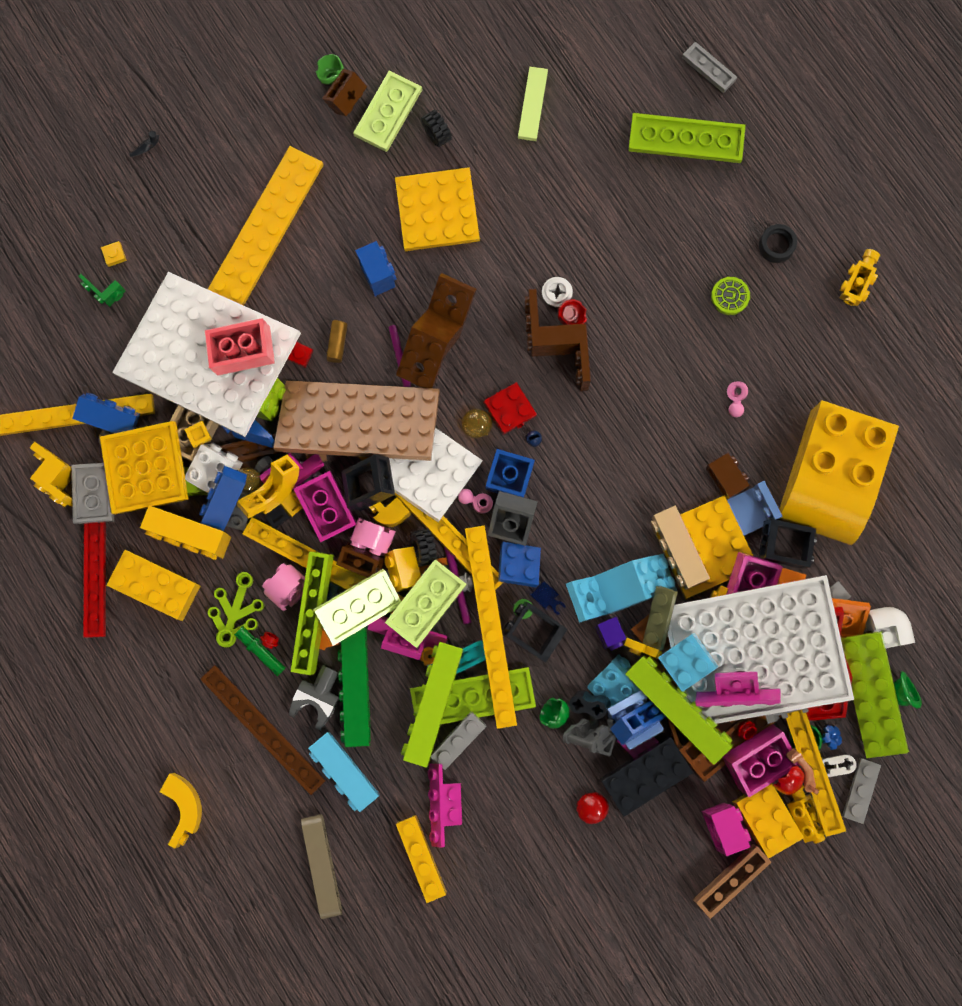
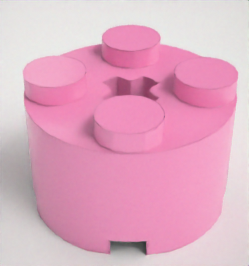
M358 518L350 539L352 541L351 545L361 549L368 547L370 548L369 552L384 556L389 551L396 531L371 521L368 522L363 518Z
M283 563L277 568L276 574L263 583L264 595L282 611L287 610L285 606L289 605L292 607L301 599L305 576L292 565Z

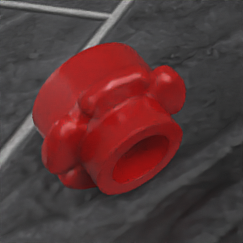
M266 631L263 636H260L262 645L272 649L279 645V637L271 632Z
M752 721L740 723L738 726V736L745 740L752 739L757 732L755 724Z

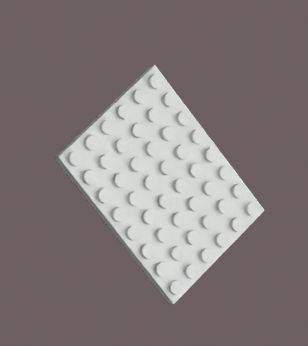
M168 272L112 373L246 437L301 333L290 326ZM263 318L270 326L275 364L216 375L209 368L205 330Z
M827 575L674 605L668 630L670 647H674L695 633L719 666L685 690L688 694L686 697L691 702L696 701V692L716 691L715 673L758 672L759 690L781 689V703L732 705L730 707L723 705L700 706L703 709L701 713L706 718L710 716L716 723H723L854 700Z

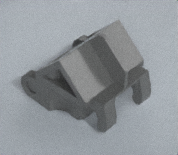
M590 715L591 720L582 719L578 724L571 725L563 735L564 743L575 744L589 749L590 752L611 756L616 736L610 728L616 722L609 718L607 720L608 726H600L598 719Z

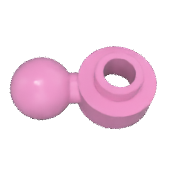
M738 381L731 383L727 388V395L733 400V403L729 406V414L736 418L743 415L744 406L741 404V400H744L748 395L746 384ZM737 388L741 389L740 395L736 393Z
M462 489L458 495L460 503H472L474 510L480 514L489 512L493 506L492 498L484 493L473 496L471 490ZM480 500H485L486 506H481Z

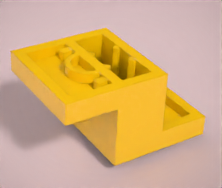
M34 442L30 449L35 452L33 456L42 461V464L30 478L35 482L33 486L41 492H45L57 504H61L64 507L67 505L73 507L72 497L63 491L72 480L71 466L48 449Z

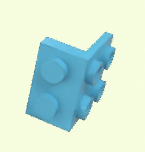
M619 654L588 685V689L595 696L604 695L608 697L611 707L640 691L625 674L631 668L629 661Z

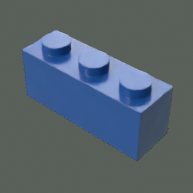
M91 393L79 396L72 419L112 433L136 429L140 413L135 412L136 409L129 406H124V408L117 406V403L112 400L97 399L98 396Z
M224 466L222 472H217L214 479L216 485L214 489L210 488L206 498L209 501L207 505H202L199 513L202 516L201 524L224 531L246 484L247 474Z

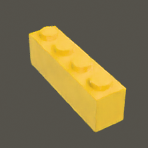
M417 815L397 822V829L426 903L445 896L447 891Z

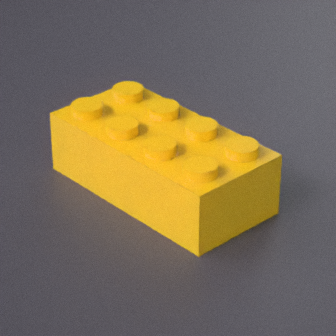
M148 506L140 526L141 529L146 531L145 535L160 541L164 538L163 541L180 547L182 544V548L197 554L201 551L202 555L214 560L217 557L224 558L231 536L224 531L152 506Z
M124 550L107 583V586L180 621L184 620L201 586L127 550Z

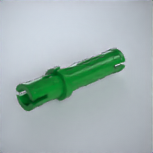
M244 626L234 634L247 647L246 650L255 654L277 677L286 668L259 642L260 639L251 635Z

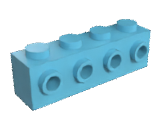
M327 732L309 747L311 751L309 753L310 757L314 762L321 763L324 767L322 772L328 779L332 777L336 782L335 788L341 795L345 794L348 797L347 803L354 811L358 810L361 812L380 796L378 791L330 732Z

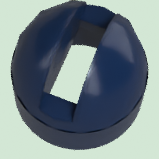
M530 431L526 437L528 445L532 447L539 446L542 441V435L538 431ZM536 435L539 436L538 438H535V439H533V440H531V441H530V439H529V438H531V437H533V436H536Z

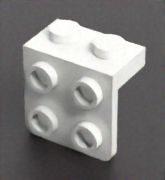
M215 443L201 444L185 475V480L208 493L210 488L214 489L216 485L214 479L217 472H222L224 466L240 470L243 463L237 460L238 457L230 452L226 454L221 451L222 448Z

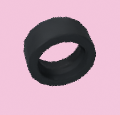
M783 224L771 225L764 231L759 240L761 255L772 263L785 262L792 256L797 247L795 232ZM772 234L783 235L789 242L788 250L782 254L771 251L767 246L768 237Z

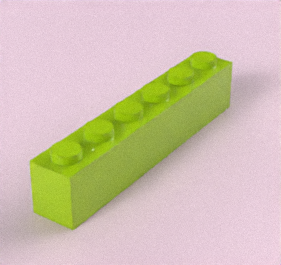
M309 552L291 672L306 675L316 673L323 627L313 609L327 602L333 554Z
M439 642L438 646H434L431 656L434 657L433 665H428L425 676L429 678L427 684L422 685L419 696H422L421 704H416L413 714L417 717L415 723H411L407 735L410 736L408 744L404 743L401 755L404 756L403 761L428 767L461 660L462 648Z
M643 656L625 674L715 765L733 747L731 743L733 741L732 738L724 731L721 733L716 728L717 723L710 716L706 718L701 713L703 709L700 706H696L695 701L691 702L686 697L688 695L686 691L682 692L679 687H676L671 682L673 679L667 672L664 671L662 673L657 668L658 663L651 656L648 658Z

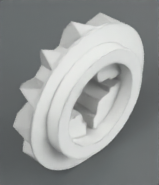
M561 277L550 278L542 288L543 299L548 305H552L555 308L559 307L564 301L570 300L573 294L571 284ZM557 286H559V291L563 294H559V297L555 299V294L552 291H555Z

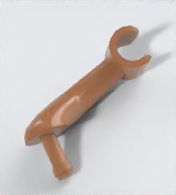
M790 750L786 754L787 758L793 764L797 762L804 771L805 791L818 794L819 790L816 789L812 767L797 750Z

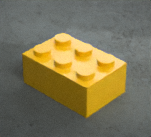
M772 783L751 797L744 794L732 801L736 809L739 808L743 821L757 846L768 859L804 838Z

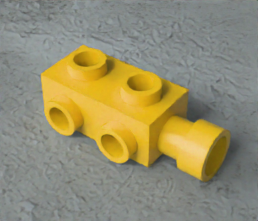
M866 249L862 257L863 261L859 260L856 265H851L848 271L850 277L848 281L845 280L839 290L842 292L840 299L844 300L846 304L858 306L861 301H866L870 291H867L869 284H874L878 276L875 274L877 268L873 267L880 257L877 251Z
M802 784L800 790L792 794L794 800L787 805L791 816L804 837V843L813 841L816 844L825 840V832L814 800L810 794L805 795Z

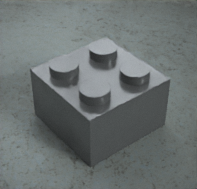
M499 491L487 536L526 546L538 501Z

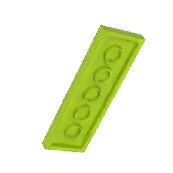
M633 113L628 151L741 163L745 125Z
M882 631L842 637L843 651L853 677L851 687L866 758L908 753V745Z
M529 667L508 671L515 711L536 707ZM488 675L454 680L441 724L462 721L471 711L477 717L495 715ZM422 686L410 688L414 710L416 704H421L422 696H419Z

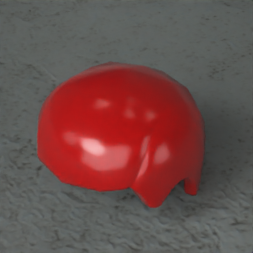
M566 300L558 308V320L562 325L584 324L587 321V309L578 300Z
M794 765L783 778L778 779V783L773 784V787L782 794L792 795L802 787L804 773L801 768Z
M587 793L577 802L576 811L583 822L597 824L608 815L609 804L607 799L600 793Z

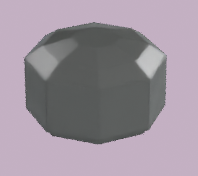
M265 456L256 464L255 468L260 474H263L271 467V463L274 461L269 456Z

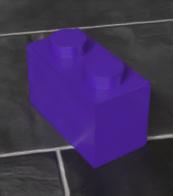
M617 617L600 623L595 627L604 649L610 648L612 651L623 645L622 641L626 640Z

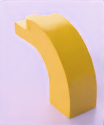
M288 454L272 462L270 476L258 490L239 499L237 506L248 519L260 512L264 514L269 513L281 504L294 488L299 476V466Z
M170 773L160 793L173 799L180 810L179 825L168 843L169 846L175 849L186 843L189 837L187 832L191 834L197 832L201 822L202 807L199 795L190 782L176 773Z

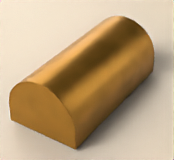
M332 321L327 362H342L348 325L345 322Z

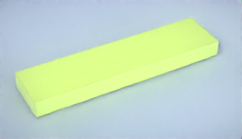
M529 67L518 139L537 141L548 69Z

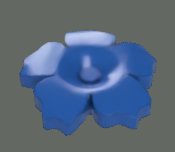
M825 725L823 729L826 733H823V743H828V747L831 750H835L842 743V737L838 736L841 733L838 727Z

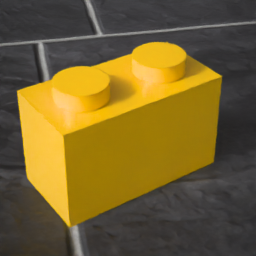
M414 546L394 549L384 554L385 566L388 568L390 576L389 579L396 592L411 590L421 578Z

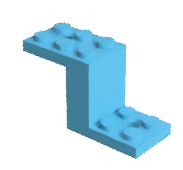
M664 554L632 560L596 576L567 583L566 586L579 623L609 615L654 597L656 586H663L677 591L675 580L671 576L668 561Z

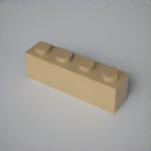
M676 505L653 515L651 526L654 532H658L661 537L659 540L660 545L664 551L667 550L670 556L668 562L671 568H675L678 576H676L680 587L684 586L685 590L710 579Z

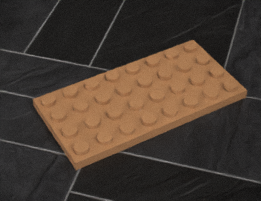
M286 381V391L282 399L274 442L275 452L371 457L376 454L392 459L432 460L440 396L439 389Z

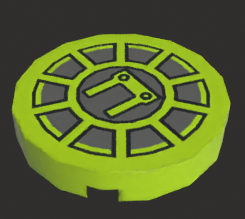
M736 277L720 279L714 285L711 292L712 303L720 313L725 315L738 314L747 307L750 300V291L747 284Z

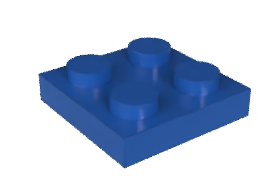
M502 542L498 582L537 587L539 585L541 548Z

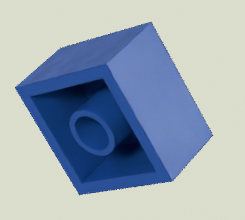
M377 241L355 250L359 264L374 296L395 288L394 280H397L391 262H388L383 246L379 247Z
M497 449L485 486L486 491L497 494L501 491L524 498L535 460Z

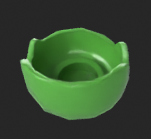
M325 55L317 62L318 70H316V75L322 84L332 85L344 69V66L337 55Z

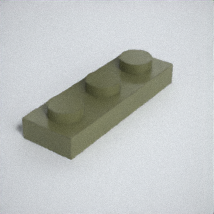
M656 586L642 644L660 651L664 650L677 591L663 586Z

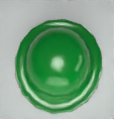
M901 671L900 678L893 682L898 705H911L916 709L921 708L922 700L916 687L906 672Z

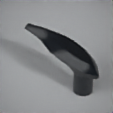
M150 131L149 138L129 154L130 157L143 154L152 149L158 143L159 135H156L155 131Z

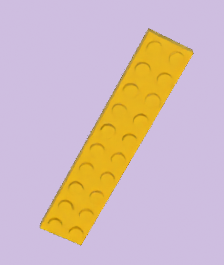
M289 146L208 290L244 306L323 167L322 161Z

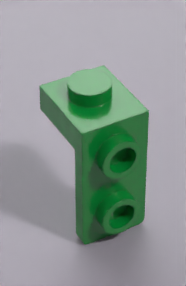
M82 274L78 276L82 280L80 284L88 292L90 290L94 291L96 294L93 297L101 304L105 302L110 307L115 301H119L123 297L125 289L116 280L101 293Z

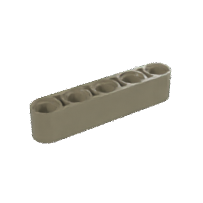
M319 814L302 818L301 825L320 918L326 919L342 915V906L323 815Z

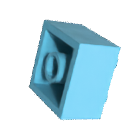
M695 633L658 657L682 692L719 667Z

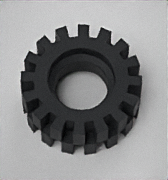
M434 109L421 117L422 126L435 146L439 148L452 140L450 129L437 110Z
M429 529L411 532L410 543L412 544L411 547L414 546L418 566L431 565L437 559L436 545L433 542L432 533Z

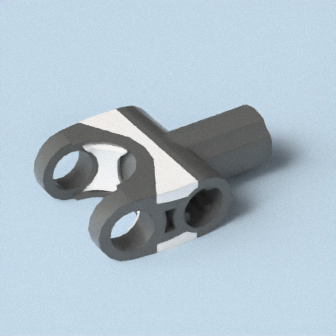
M322 665L314 684L302 680L294 695L289 716L295 718L298 711L305 705H313L318 711V722L315 728L321 731L333 714L340 698L330 692L338 672Z

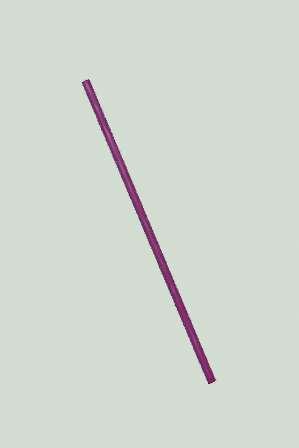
M391 325L388 328L399 367L403 352L396 325ZM401 378L403 387H411L409 381ZM444 547L449 569L459 578L455 557ZM462 591L458 595L457 600L463 624L471 623L464 592Z

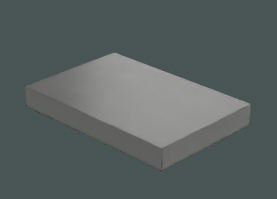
M104 463L71 465L73 524L114 522Z

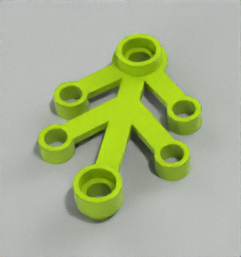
M247 572L238 574L236 578V583L239 587L232 607L227 599V591L225 589L217 588L214 592L215 598L219 600L228 618L226 627L220 618L221 611L219 608L211 607L208 610V616L213 619L218 629L216 635L217 643L225 648L235 644L236 637L234 634L242 626L252 631L258 628V621L249 618L245 624L234 629L236 621L255 611H262L265 606L262 600L256 599L252 604L240 610L246 590L253 584V577ZM245 577H248L249 582L247 584L242 583V580ZM222 590L224 595L219 598L217 594ZM256 602L261 603V607L259 609L255 608ZM214 609H216L218 612L215 617L211 615V612ZM250 621L255 622V626L253 628L249 627ZM224 635H230L229 641H224Z

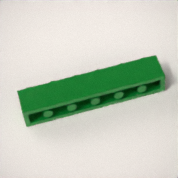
M367 626L340 641L341 650H338V660L342 662V670H339V682H343V690L339 692L340 702H343V710L340 711V721L344 723V731H341V743H345V747L371 746Z

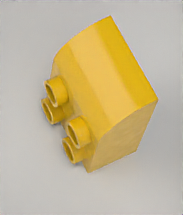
M821 400L810 412L779 510L782 517L778 520L816 528V534L853 545L864 530L874 508L899 426Z

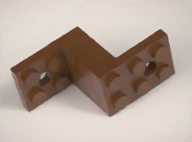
M443 273L439 275L428 309L411 328L396 376L422 388H434L445 355L460 338L477 290L476 288ZM448 295H453L457 302H450ZM416 362L421 363L424 366V370L417 368Z
M529 289L528 296H525L524 302L525 314H529L526 315V332H530V334H527V350L531 351L532 357L576 354L574 355L575 367H579L576 374V385H580V391H588L591 379L586 324L539 327L537 290Z

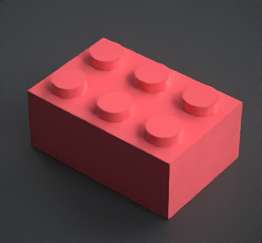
M263 318L205 330L209 368L216 375L275 364L270 326Z

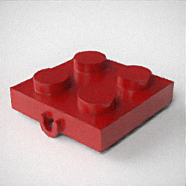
M517 382L504 390L501 389L483 402L503 435L515 428L520 429L524 426V423L537 416V413Z

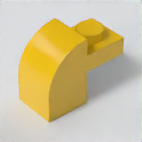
M398 497L386 507L381 502L369 507L374 514L378 512L373 518L384 527L397 526L411 515L410 511Z

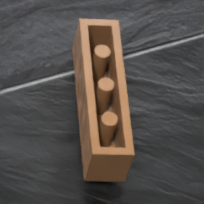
M752 844L750 848L744 851L692 900L711 919L759 875L771 861L758 846Z

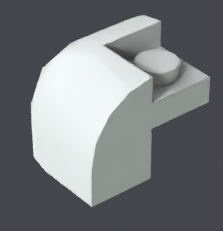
M894 607L870 610L866 622L867 631H882L886 648L915 643L911 623L904 612Z

